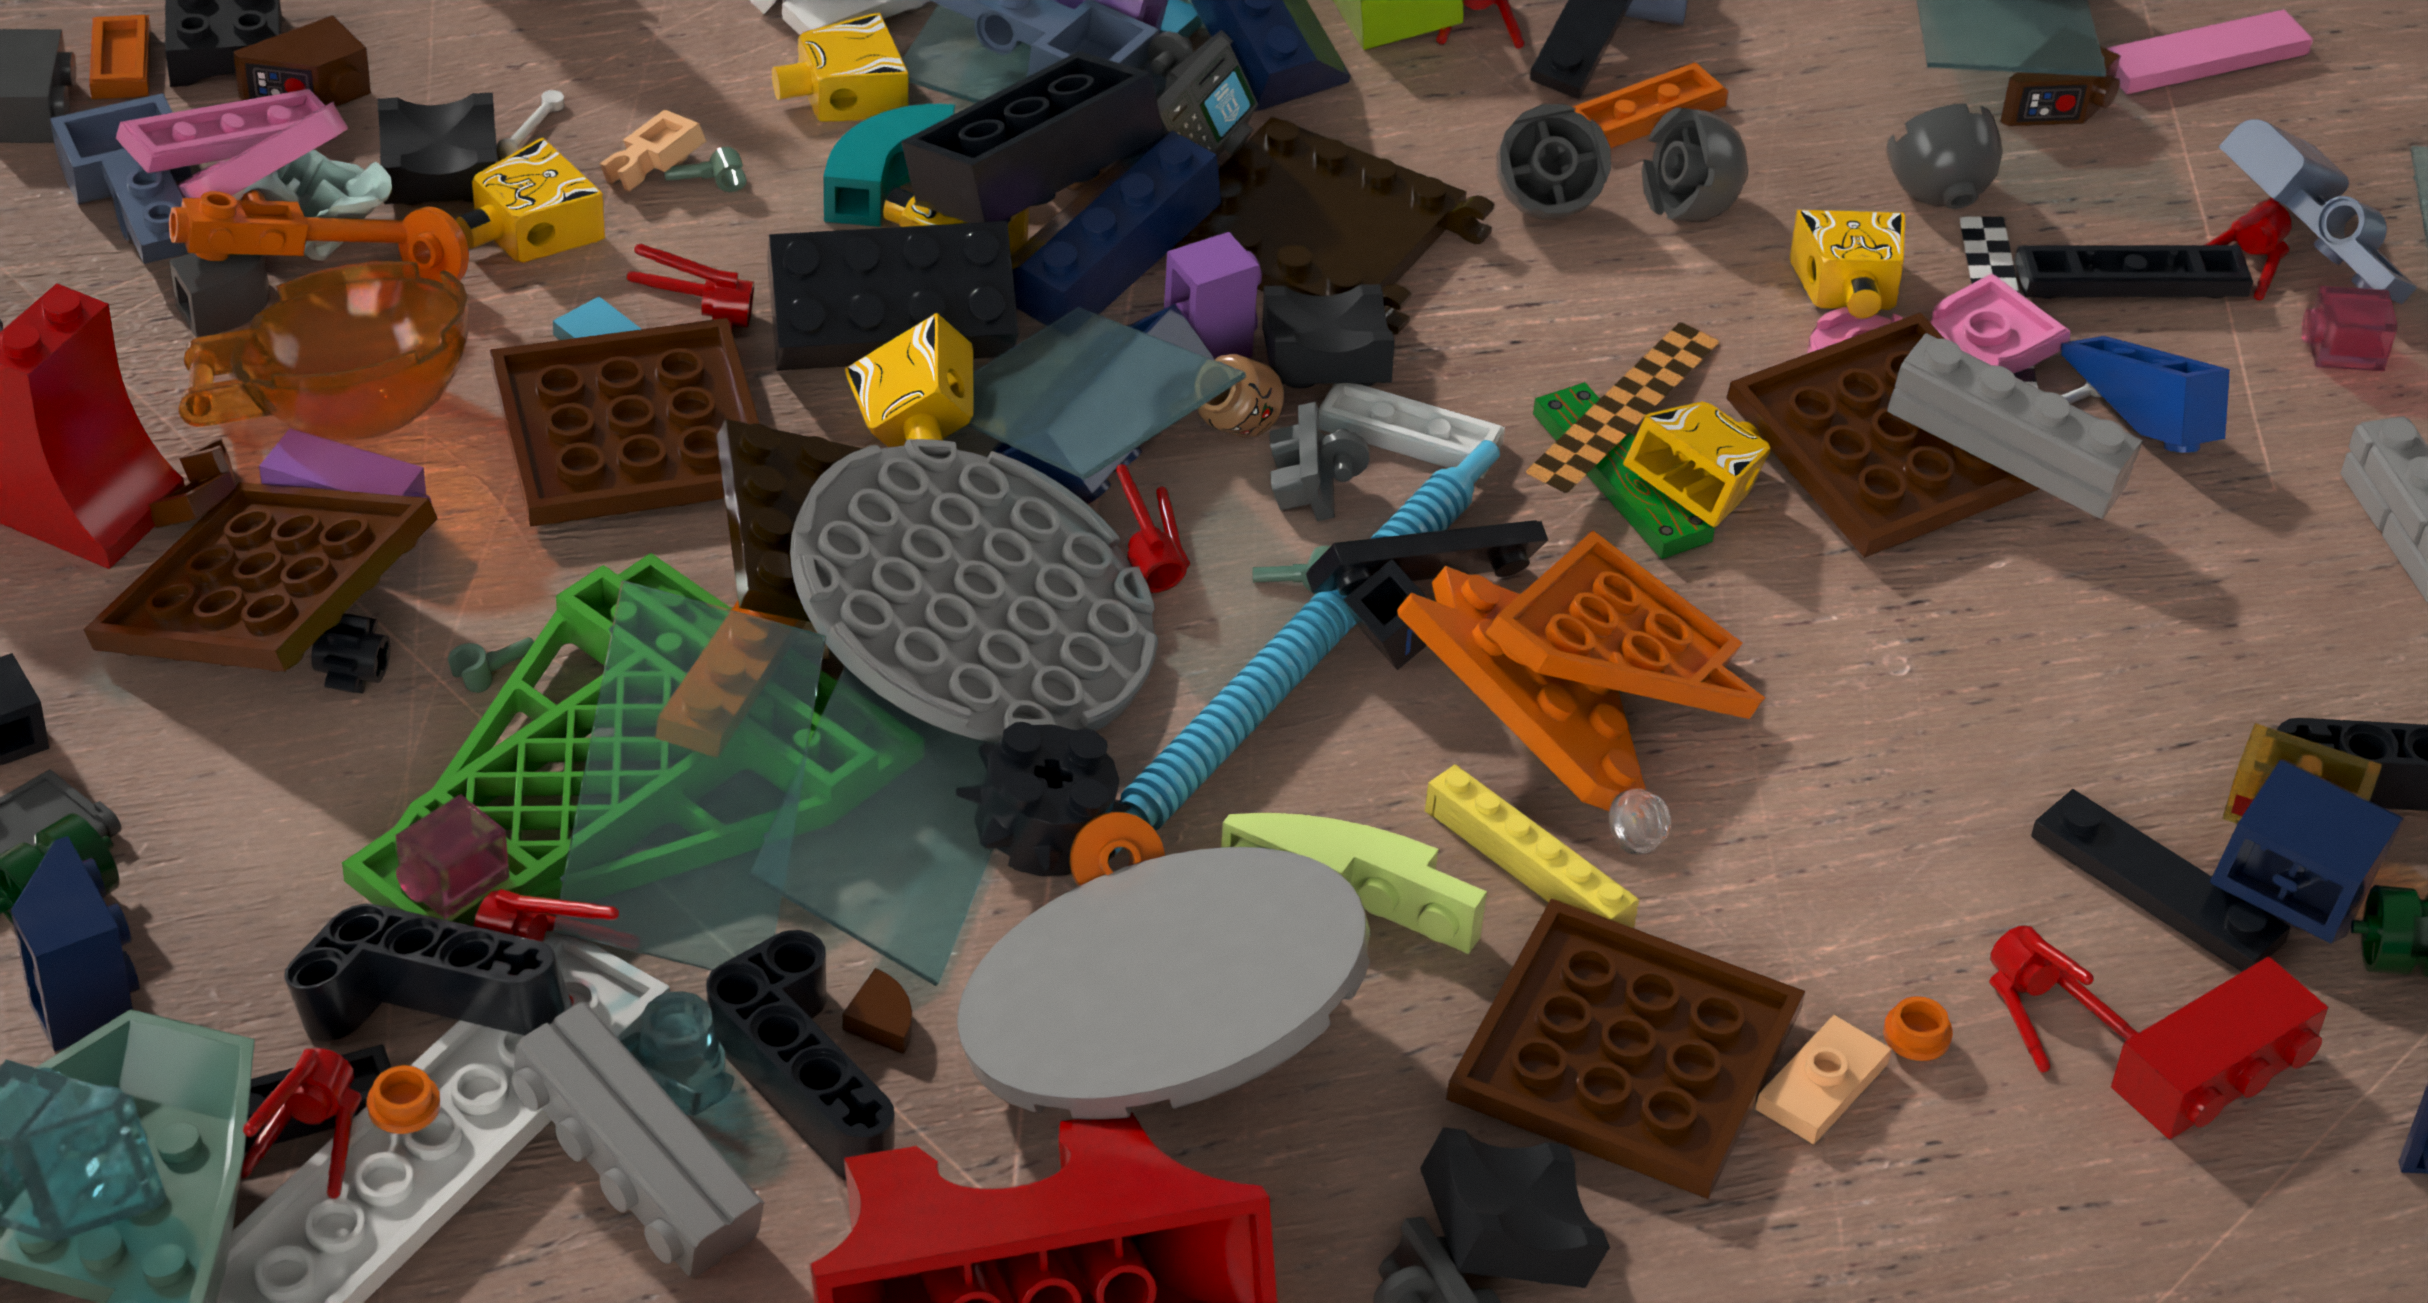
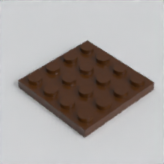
M1921 312L1731 381L1726 397L1744 420L1757 428L1760 437L1769 444L1771 451L1864 558L2040 489L1887 412L1892 392L1896 387L1895 383L1899 369L1905 358L1925 334H1929L1937 339H1945Z
M728 318L490 349L491 369L530 527L725 499L717 436L725 419L748 424H760Z
M239 482L236 488L224 500L207 512L83 630L92 649L95 651L263 669L271 672H285L302 660L304 652L326 630L334 627L341 621L343 613L364 592L372 589L379 583L381 575L402 554L407 553L416 546L418 538L438 518L429 498Z
M1551 898L1449 1079L1446 1100L1709 1199L1758 1099V1095L1762 1091L1802 1009L1805 991Z

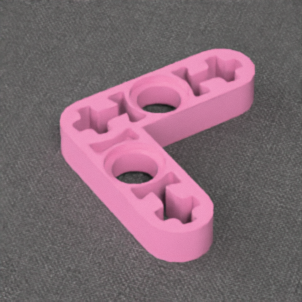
M330 103L230 160L217 161L178 183L177 187L183 198H201L203 193L210 191L234 195L348 129V126L335 104Z

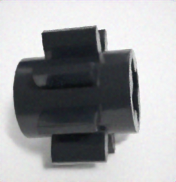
M343 613L341 621L334 627L326 630L313 643L311 654L312 668L314 671L327 673L324 684L325 688L363 694L366 681L374 683L382 681L389 664L391 643L388 635L375 633L378 623L377 619Z

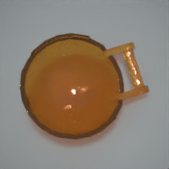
M373 261L347 264L316 271L276 286L280 301L256 314L252 319V325L249 329L197 337L187 344L184 353V364L190 373L188 388L181 394L179 400L180 417L191 426L205 427L272 415L292 429L336 441L365 440L397 431L411 424L439 401L461 366L470 328L468 297L464 285L454 275L445 270L440 272L442 283L421 278L417 262ZM234 373L236 377L233 380L214 383V376Z

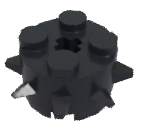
M1015 722L1004 729L1002 739L996 745L985 742L979 746L978 753L987 770L984 783L956 788L955 792L956 796L978 804L974 821L980 839L979 843L984 848H996L1010 856L1008 866L1041 877L1072 873L1070 867L1071 847L1077 833L1086 823L1105 813L1126 812L1132 808L1116 799L1120 780L1115 763L1107 753V741L1091 729L1073 730L1053 724L1031 725L1026 722ZM1115 849L1110 853L1108 861L1115 857Z

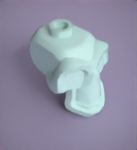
M313 149L246 187L244 194L250 190H258L264 195L266 201L298 202L305 217L364 219L376 206H379L388 199L392 192L391 176L377 162L371 163L364 170L355 164L329 160ZM306 241L304 254L312 260L325 261L344 242Z

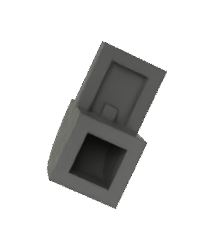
M195 253L169 260L176 307L197 340L238 328L250 322L263 311L268 303L270 291L265 255L230 254L226 260L209 261L198 257Z

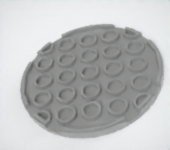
M907 439L904 446L882 449L878 445L868 446L847 455L827 469L812 486L796 517L790 547L791 570L802 606L815 630L843 665L865 685L905 712L944 730L993 743H998L1002 739L1004 729L1015 722H1026L1031 725L1053 724L1073 730L1086 728L1097 731L1119 717L1132 703L1147 679L1155 660L1158 637L1154 634L1152 613L1155 610L1154 601L1140 568L1132 567L1126 556L1117 546L1121 540L1099 514L1063 485L1030 466L1002 454L991 451L988 457H984L975 453L957 450L956 442L932 439Z
M1255 847L1201 849L1158 857L1113 871L1114 873L1105 874L1082 884L1050 901L1012 928L992 947L970 976L958 1007L957 1027L966 1058L975 1076L994 1095L1012 1105L1037 1113H1041L1046 1107L1070 1109L1072 1117L1075 1119L1130 1117L1133 1106L1169 1099L1172 1108L1175 1109L1217 1096L1267 1073L1300 1052L1331 1025L1328 1015L1343 999L1352 1000L1364 980L1370 963L1367 950L1371 931L1360 897L1352 885L1341 874L1312 858L1287 851Z

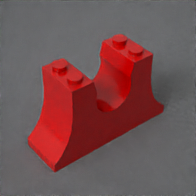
M56 283L0 332V524L110 570L155 527L149 504L183 486L184 478L156 448L132 406L119 368L109 304Z
M1132 1111L1130 1117L1077 1118L1060 1121L1058 1144L1061 1170L1043 1180L1015 1187L972 1188L949 1182L940 1176L938 1161L918 1146L846 1157L844 1162L852 1231L834 1250L810 1264L814 1303H1277L1270 1197L1262 1185L1243 1184L1214 1178L1196 1172L1174 1161L1154 1145Z

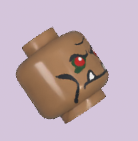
M1238 354L1221 355L1209 362L1201 372L1195 387V404L1199 416L1210 427L1242 438L1257 437L1270 430L1279 418L1284 405V388L1280 377L1270 366Z

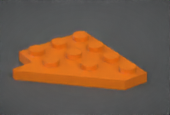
M1591 531L1497 614L1485 633L1500 645L1501 650L1507 657L1519 664L1527 665L1539 674L1750 719L1765 699L1763 695L1725 668L1743 642L1595 531Z
M1445 566L1432 581L1436 602L1410 593L1397 609L1398 616L1582 802L1634 821L1650 805L1619 691L1536 673L1527 665L1519 664L1507 657L1501 650L1500 645L1485 634L1497 614L1520 595L1519 593L1495 585L1483 576L1469 575Z

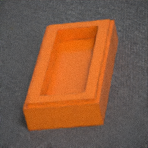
M149 15L92 18L89 77L92 100L149 96L151 51Z

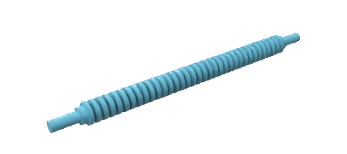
M1484 440L1457 467L1435 471L1370 539L1447 530L1472 503L1474 483L1500 457L1497 445L1492 441ZM1338 590L1315 594L1236 677L1210 701L1199 715L1121 793L1120 801L1132 807L1124 813L1138 816L1148 822L1155 830L1160 829L1177 809L1192 796L1196 789L1213 774L1224 760L1240 746L1298 683L1356 625L1343 600L1347 596L1340 595ZM1118 847V848H1116V849H1115L1116 854H1117L1123 847Z

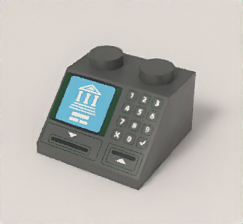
M1221 35L1157 100L1164 134L1173 130L1216 154L1217 158L1225 150L1234 155L1254 131L1248 125V122L1258 103L1230 43Z

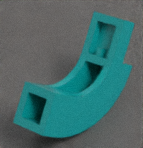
M921 104L896 108L872 116L846 132L830 152L824 171V222L881 227L883 208L889 193L894 188L911 182L901 141L954 115L955 104Z

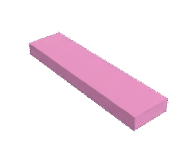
M2283 9L2105 49L2121 55L2116 78L2120 80V88L2128 95L2307 55L2310 52L2313 38Z
M310 89L123 121L119 124L116 140L147 173L233 158L325 105Z

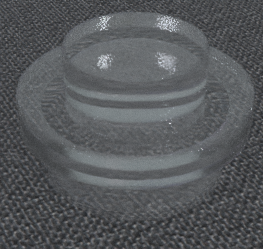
M1635 788L1625 790L1615 797L1610 807L1609 824L1617 844L1627 853L1640 855L1652 852L1667 838L1671 828V816L1666 803L1661 797L1646 790Z

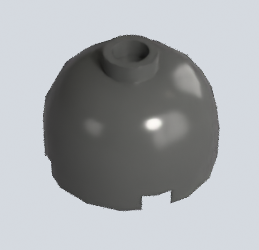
M1542 104L1523 112L1505 131L1496 154L1497 179L1505 197L1520 212L1540 220H1562L1585 210L1602 192L1611 171V153L1602 128L1593 119L1589 121L1584 115L1574 112L1576 108L1566 104Z
M1951 104L1934 108L1907 121L1905 126L1908 133L1901 137L1897 143L1894 134L1889 138L1886 153L1892 171L1904 191L1915 201L1935 207L1946 206L1949 209H1961L1973 204L1978 199V195L1983 193L1997 177L2003 149L1996 121L1988 108L1981 106L1982 114L1970 113L1967 104Z
M1674 108L1661 117L1653 128L1648 142L1657 143L1653 154V161L1643 159L1642 166L1643 190L1650 208L1656 214H1663L1665 211L1668 219L1691 222L1707 221L1727 211L1738 198L1748 177L1747 153L1740 133L1721 116L1708 111Z

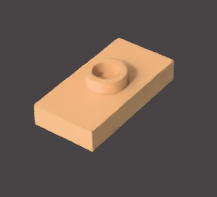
M1833 1015L1759 1093L1756 1110L1814 1145L1888 1065L1892 1048Z

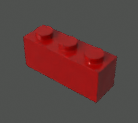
M2268 956L2124 1041L2111 1088L2170 1140L2193 1125L2197 1128L2208 1125L2218 1116L2224 1106L2242 1095L2246 1098L2257 1095L2265 1088L2272 1077L2291 1066L2294 1069H2298L2307 1064L2321 1047L2322 1038L2319 1034L2329 1007Z

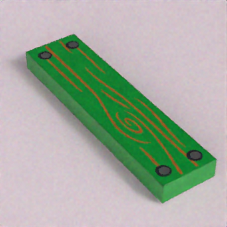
M1583 382L1535 398L1533 415L1552 437L1558 441L1600 398ZM1631 432L1586 474L1661 559L1713 542L1715 527L1713 528L1623 465L1635 439Z

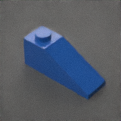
M2108 336L2061 343V355L2140 435L2163 441L2164 449L2181 453L2199 451L2200 443L2225 439L2230 369Z

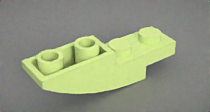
M1229 814L1223 822L1221 847L1269 848L1292 852L1321 862L1341 874L1360 897L1363 909L1375 916L1386 918L1423 934L1433 941L1444 943L1467 954L1471 952L1481 937L1487 891L1436 870L1438 849L1368 825L1302 814Z

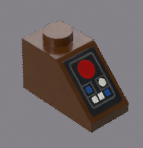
M333 15L233 52L238 94L242 101L310 89L325 106L334 103L337 107L371 94L367 48Z
M2063 30L2009 78L2000 122L2007 126L2084 124L2100 108L2106 109L2114 101L2120 87V80L2116 78V72L2121 55Z

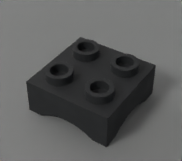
M165 0V53L170 87L191 86L207 77L236 74L234 51L282 34L280 0Z
M493 92L472 93L464 99L441 105L415 104L398 97L378 98L380 165L391 176L392 192L388 199L384 201V205H418L424 202L458 200L474 202L472 180L477 173L498 162Z
M1381 284L1359 285L1350 291L1331 296L1305 295L1292 291L1285 286H1264L1262 329L1270 367L1280 377L1282 384L1302 389L1312 387L1315 384L1354 383L1364 386H1371L1374 383H1392L1394 337L1386 322Z
M1442 1128L1423 1161L1420 1170L1458 1272L1586 1288L1610 1246L1603 1229L1596 1227L1583 1209L1577 1189L1575 1161L1569 1146L1545 1142L1522 1148L1498 1147L1480 1142L1465 1130Z

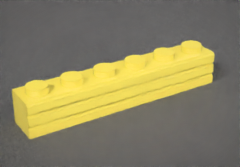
M1454 764L1428 782L1425 812L1435 817L1547 902L1552 898L1631 928L1635 926V917L1639 904V899L1459 766Z

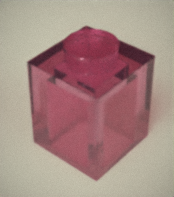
M2331 286L2319 287L2314 308H2307L2302 320V340L2304 343H2310L2315 367L2385 371L2398 329L2389 290Z
M461 794L395 835L399 864L396 868V877L401 888L410 899L418 903L423 901L444 919H447L510 878L505 829Z

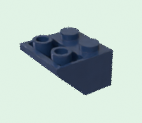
M2281 759L2238 822L2209 883L2332 944L2347 936L2351 928V922L2355 920L2404 818Z
M68 836L54 840L11 909L29 1003L54 1052L73 1045L123 1013L133 1009L130 993L140 990L138 976L131 958L126 951L122 950V946L132 942L126 918L117 903L110 906L105 904L103 898L106 897V890L95 861L92 858L82 861Z

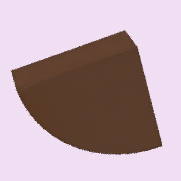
M875 968L842 1013V1030L904 1054L912 1035V1008L906 991L893 977Z

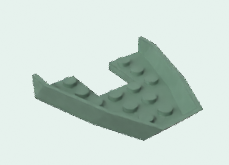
M130 1009L1 1088L0 1277L97 1303H217L226 1271L244 1160L246 1135L243 1133V1126L248 1118L255 1039Z

